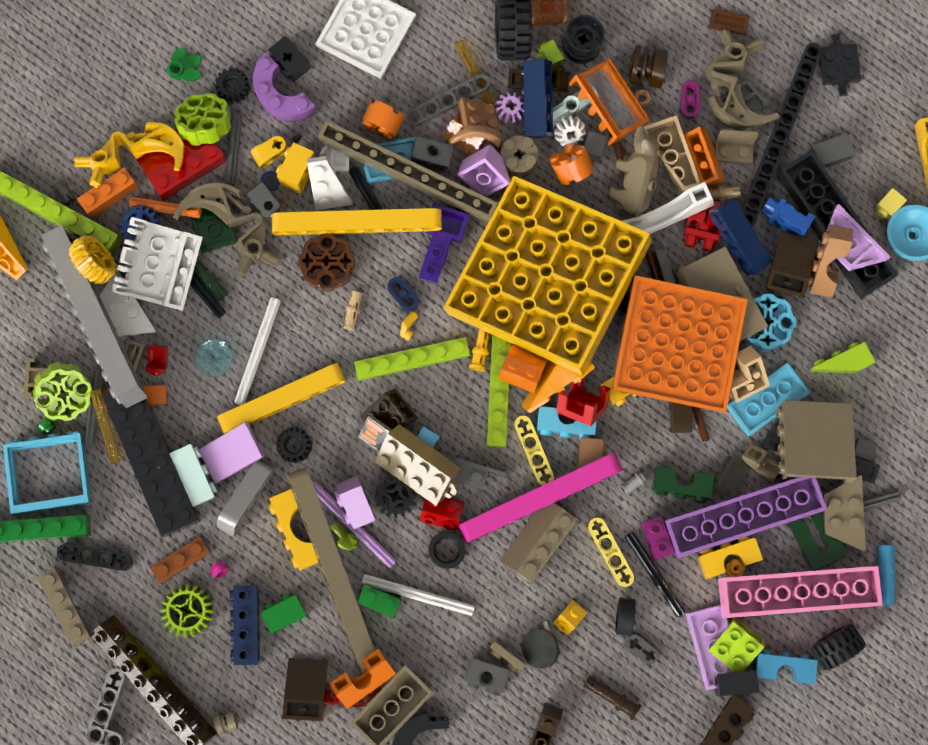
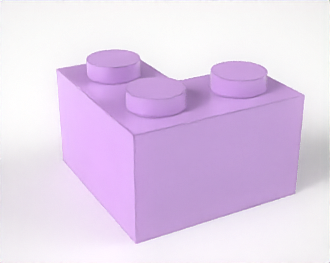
M358 476L336 484V499L340 508L343 506L346 513L343 515L347 525L351 524L354 530L375 521Z

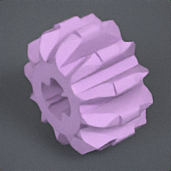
M510 92L506 93V97L500 95L501 101H496L497 108H495V112L500 113L498 118L503 119L505 117V123H508L509 119H511L512 124H515V118L521 121L522 115H524L523 96L517 98L516 92H514L513 96L510 95ZM512 105V108H514V110H510L508 106Z

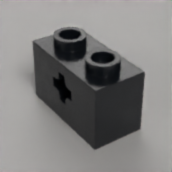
M286 36L268 49L270 57L282 68L281 73L286 79L291 78L295 82L311 69L310 62Z

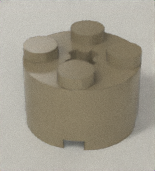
M513 136L503 143L500 155L503 157L507 173L512 177L514 175L518 178L531 174L538 161V149L530 137ZM519 154L522 157V159H518L516 155Z

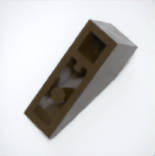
M509 69L508 88L522 89L524 85L522 69ZM552 69V91L568 92L569 73L561 69Z

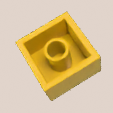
M293 142L292 146L286 149L284 154L285 160L283 164H279L276 174L280 186L301 195L310 177L307 159L316 157L314 151Z

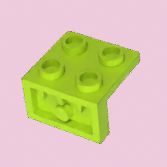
M734 617L730 621L728 628L711 646L709 652L734 672H743L765 647V640L737 617Z

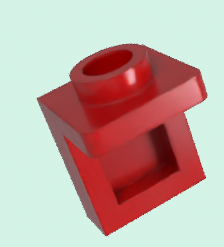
M149 344L145 372H150L152 375H161L168 368V346Z

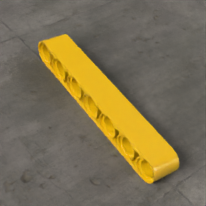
M335 363L219 415L217 419L223 433L226 434L244 422H248L249 425L254 424L344 383L346 379L339 364Z

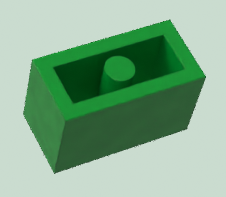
M364 585L357 603L394 619L401 600Z
M290 593L281 598L282 602L276 605L272 602L263 607L264 611L261 612V615L271 634L308 616L298 595L295 594L293 596Z

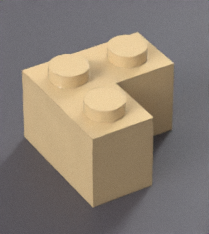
M752 346L739 351L736 358L738 369L734 371L729 395L736 403L770 386L761 356Z

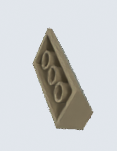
M555 503L536 511L500 561L532 584L578 519Z
M405 665L361 710L350 724L371 745H385L434 692Z

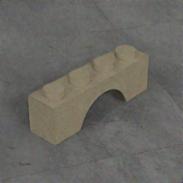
M53 567L37 576L71 646L77 647L92 639L90 636L92 632L86 620L76 608L60 569Z

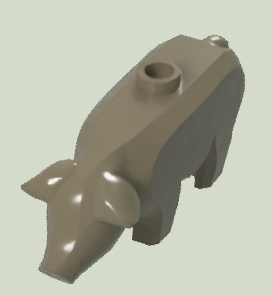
M640 126L636 129L634 137L635 152L631 156L625 155L623 160L618 159L616 169L625 172L623 179L624 189H616L612 186L609 197L613 199V206L616 209L626 210L636 217L641 216L648 209L652 192L657 187V151L659 150V143L646 133L645 126Z

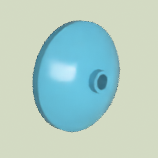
M908 205L897 210L887 224L886 236L891 249L898 256L909 261L928 259L927 207ZM909 233H913L915 238L911 239Z

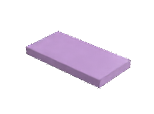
M721 604L685 614L706 691L716 688V674L734 673L733 670L709 652L711 646L729 626L728 619L722 618Z

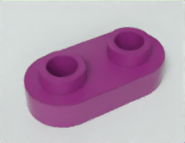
M694 81L685 82L680 91L681 114L687 119L695 118L700 111V87ZM687 90H692L693 94H688ZM691 107L693 112H688L687 108Z

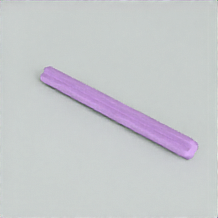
M313 482L318 499L388 568H391L396 563V560L362 526L353 530L351 524L347 525L343 515L346 511L342 507L340 508L339 504L317 482Z

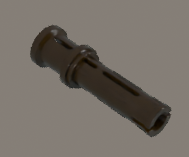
M589 676L587 681L592 683L593 686L585 682L583 687L613 704L616 711L624 712L633 721L642 705L633 703L627 699L626 695L622 694L620 696Z

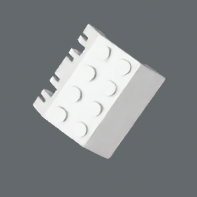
M131 217L129 225L134 226L135 229L128 228L127 232L136 235L135 241L125 239L124 244L131 246L130 248L123 246L119 262L124 263L125 267L118 265L117 269L126 272L125 278L115 277L114 281L120 282V285L113 284L111 292L183 311L203 237Z

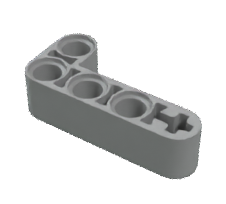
M260 460L253 463L217 519V528L235 537L237 534L236 530L242 526L243 518L273 474L274 469Z
M119 668L111 669L108 672L91 718L86 737L92 744L113 745L111 740L114 735L120 738L119 745L126 744V736L120 731L111 729L128 680ZM119 673L121 680L116 681L114 674ZM110 685H115V686H119V688L117 689L116 687H109V686H110ZM109 691H113L115 694V699L112 702L108 701L106 697ZM102 710L108 712V718L105 721L100 718ZM95 729H98L101 732V738L99 740H96L93 737V732Z

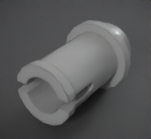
M635 472V476L621 485L628 495L640 485H645L644 483L647 480L641 472Z

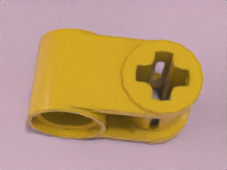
M274 136L254 147L250 153L259 168H264L284 156L288 146L282 137ZM279 143V145H281V148L278 149L276 147V144Z

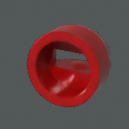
M330 689L325 694V701L329 705H335L340 700L334 693V700L330 702V693L334 692L333 689Z

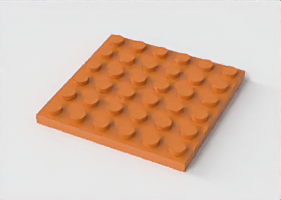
M635 275L633 277L611 390L726 413L748 299Z

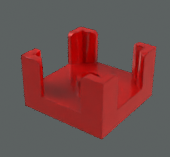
M584 378L576 384L572 381L571 390L568 395L565 394L564 390L559 393L556 413L592 426L608 407L611 388L602 386L600 397L583 391Z

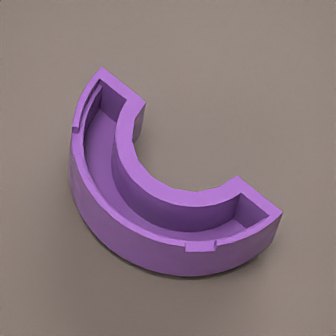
M265 52L258 60L253 72L254 90L263 109L271 116L283 121H300L317 113L316 106L303 92L297 96L288 97L281 95L275 90L274 83L280 70L274 60Z

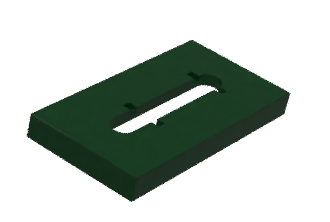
M823 512L810 515L826 546L825 552L819 550L803 518L788 523L812 571H816L848 555L840 540L824 534Z

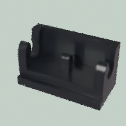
M757 670L716 674V696L759 692Z

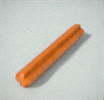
M131 197L129 200L130 208L135 206L136 209H139V206L142 205L144 210L149 207L150 211L174 214L179 206L177 203ZM193 207L186 209L180 216L200 218L202 208Z

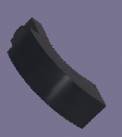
M429 713L417 715L409 719L398 730L392 745H412L414 738L422 731L448 729L449 720H445V716L433 717V721H429Z

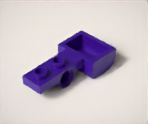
M433 203L432 208L441 209L442 229L439 231H425V233L432 235L419 278L437 284L451 241L459 244L462 242L469 214Z

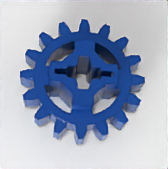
M142 205L139 206L138 210L135 206H132L131 212L125 210L127 216H121L124 221L119 223V226L123 227L119 232L125 234L123 239L135 241V238L127 232L128 228L135 229L134 226L129 225L131 217L136 215V218L145 220V215H147L151 222L156 224L160 222V219L154 218L157 214L155 212L150 214L151 209L149 207L144 211Z

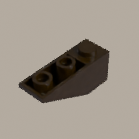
M545 702L529 745L552 744L564 709Z

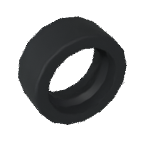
M449 531L441 532L430 541L428 548L429 556L438 567L451 569L458 566L464 559L465 544L456 533ZM451 539L456 542L459 552L454 560L445 562L437 557L435 549L439 541Z
M619 598L615 634L632 636L636 608L635 599Z

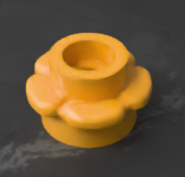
M733 559L726 565L727 574L730 577H741L744 574L745 566L738 559Z

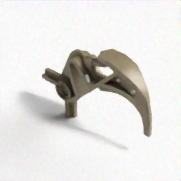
M723 30L719 36L726 48L706 69V77L711 82V87L715 93V98L713 96L708 98L715 116L723 123L739 128L763 125L780 118L778 112L771 115H759L752 112L743 101L738 78L725 74L744 72L748 55L764 49L762 40L757 39L744 45L743 43L735 42L729 30ZM723 86L729 90L725 103L721 102L720 88Z
M208 183L196 187L181 201L173 218L178 220L186 209L200 207L215 213L230 228L255 221L257 223L237 240L236 246L242 258L235 272L245 277L252 262H256L258 259L276 267L280 257L264 249L265 218L260 212L252 211L249 206L243 205L237 199L242 198L243 194L241 191L224 183ZM226 199H230L241 210L240 215L231 212ZM249 246L255 247L256 250H257V252H255V253L250 252V251L248 250V247H249Z

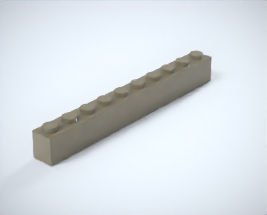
M327 120L318 135L319 143L487 224L497 207V202Z

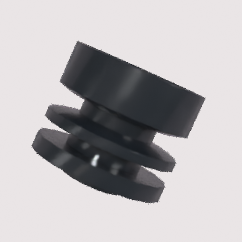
M590 15L574 17L567 25L562 40V49L565 56L579 64L593 61L598 56L604 41L605 30L603 25L597 18Z

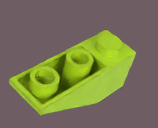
M857 341L847 346L849 350L843 353L839 350L831 354L832 358L826 361L824 358L814 363L815 366L810 370L811 372L856 373L874 364L875 360L866 343L859 344Z

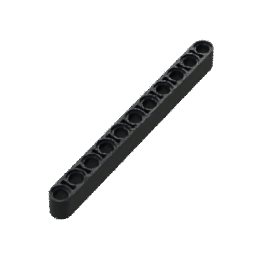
M817 43L808 44L802 53L780 109V118L775 122L741 209L746 218L750 220L752 227L757 221L822 54V49ZM808 51L814 52L816 56H810ZM801 68H807L809 73H804ZM795 84H800L803 90H798ZM788 101H794L796 106L789 105ZM782 117L788 118L790 123H784ZM775 134L782 135L783 140H778ZM768 151L776 152L777 157L770 156ZM762 168H768L770 170V174H765L762 171ZM756 184L762 185L763 188H764V190H763V191L757 190L756 187H755V185H756ZM749 201L756 202L757 208L750 207Z

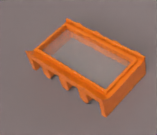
M610 58L580 74H576L568 83L570 87L577 83L582 89L578 94L579 99L584 100L588 98L592 104L588 110L589 114L593 116L598 113L602 119V122L599 124V130L603 132L608 129L613 137L607 142L609 146L636 132L638 127L645 126L650 121L647 113L642 109L636 96L633 95Z

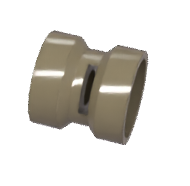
M229 711L226 715L218 714L213 717L218 735L225 733L227 730H238L234 711Z

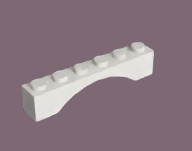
M703 182L686 190L674 200L639 217L623 220L622 222L652 234L714 206V202L706 183Z

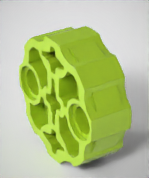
M213 93L192 95L186 98L182 104L178 105L174 111L176 115L174 121L181 139L187 140L191 145L213 144L219 141L231 129V115L227 102L224 99L218 98Z
M56 362L49 364L47 369L36 375L34 390L32 391L37 408L44 413L45 417L51 420L63 419L64 421H70L89 407L92 388L88 377L84 375L77 365ZM80 384H86L82 389L77 388ZM60 386H62V388H63V390H64V395H65L64 398L62 397V394L60 393V391H61V390H60ZM41 395L48 396L46 399H39Z

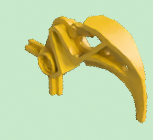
M147 122L144 133L135 134L134 132L124 134L122 132H114L109 141L100 150L95 151L91 157H75L74 166L91 167L93 173L89 184L98 188L104 175H111L121 169L119 147L121 145H125L136 159L149 152L168 153L175 158L174 171H180L185 147L179 135L170 126L159 122Z

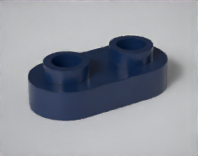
M395 277L388 282V292L404 311L411 312L418 307L417 295L402 278ZM399 285L401 289L399 291H395L394 286ZM406 300H412V305H406Z

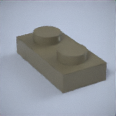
M495 641L489 647L492 649L490 653L499 660L504 658L508 661L506 666L514 672L517 669L522 671L526 666Z

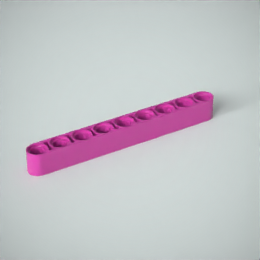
M615 452L476 516L458 525L465 542L469 543L623 471Z

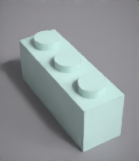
M189 444L169 453L193 507L216 498L215 493L217 489L214 483L208 480L207 475H209V471L206 465H202L199 458L202 456L197 446L194 447L192 444Z

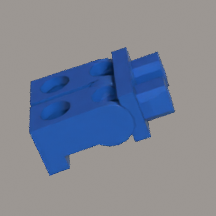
M770 197L761 211V214L769 218L767 223L770 225L774 223L777 228L784 232L804 236L816 216L811 213L804 216L797 212L791 204H785V199L781 198L780 202Z

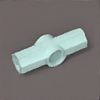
M591 86L592 89L594 90V92L596 93V95L598 96V94H597L596 90L594 89V87ZM580 91L566 97L562 103L553 108V128L556 127V122H562V117L567 119L569 114L574 117L580 110L591 104L589 99L580 100L578 97ZM574 104L576 108L568 109L566 105Z

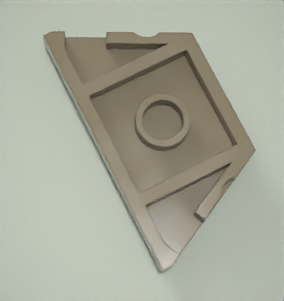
M857 476L851 484L844 483L822 495L827 510L823 511L824 534L851 545L860 551H866L862 476Z

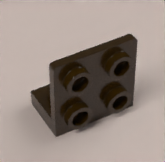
M396 389L385 392L360 415L363 421L366 422L367 417L371 414L392 430L399 424L406 427L418 419Z

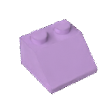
M490 144L465 158L458 171V175L473 191L485 197L510 184L503 157Z

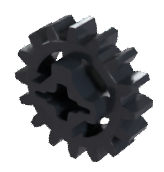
M395 476L393 481L386 478L387 483L380 482L382 488H376L379 495L374 496V498L380 501L376 506H382L380 512L384 513L387 511V517H390L391 514H394L395 519H397L398 514L405 517L404 512L411 513L409 507L416 505L412 502V499H416L417 496L412 495L414 490L401 480L398 481ZM391 485H396V487L392 490L386 489ZM403 488L407 490L409 498L403 496ZM396 492L399 493V497L402 500L393 502L390 495H395ZM383 496L389 500L388 507L383 502ZM400 504L405 505L402 509L395 510L396 506Z

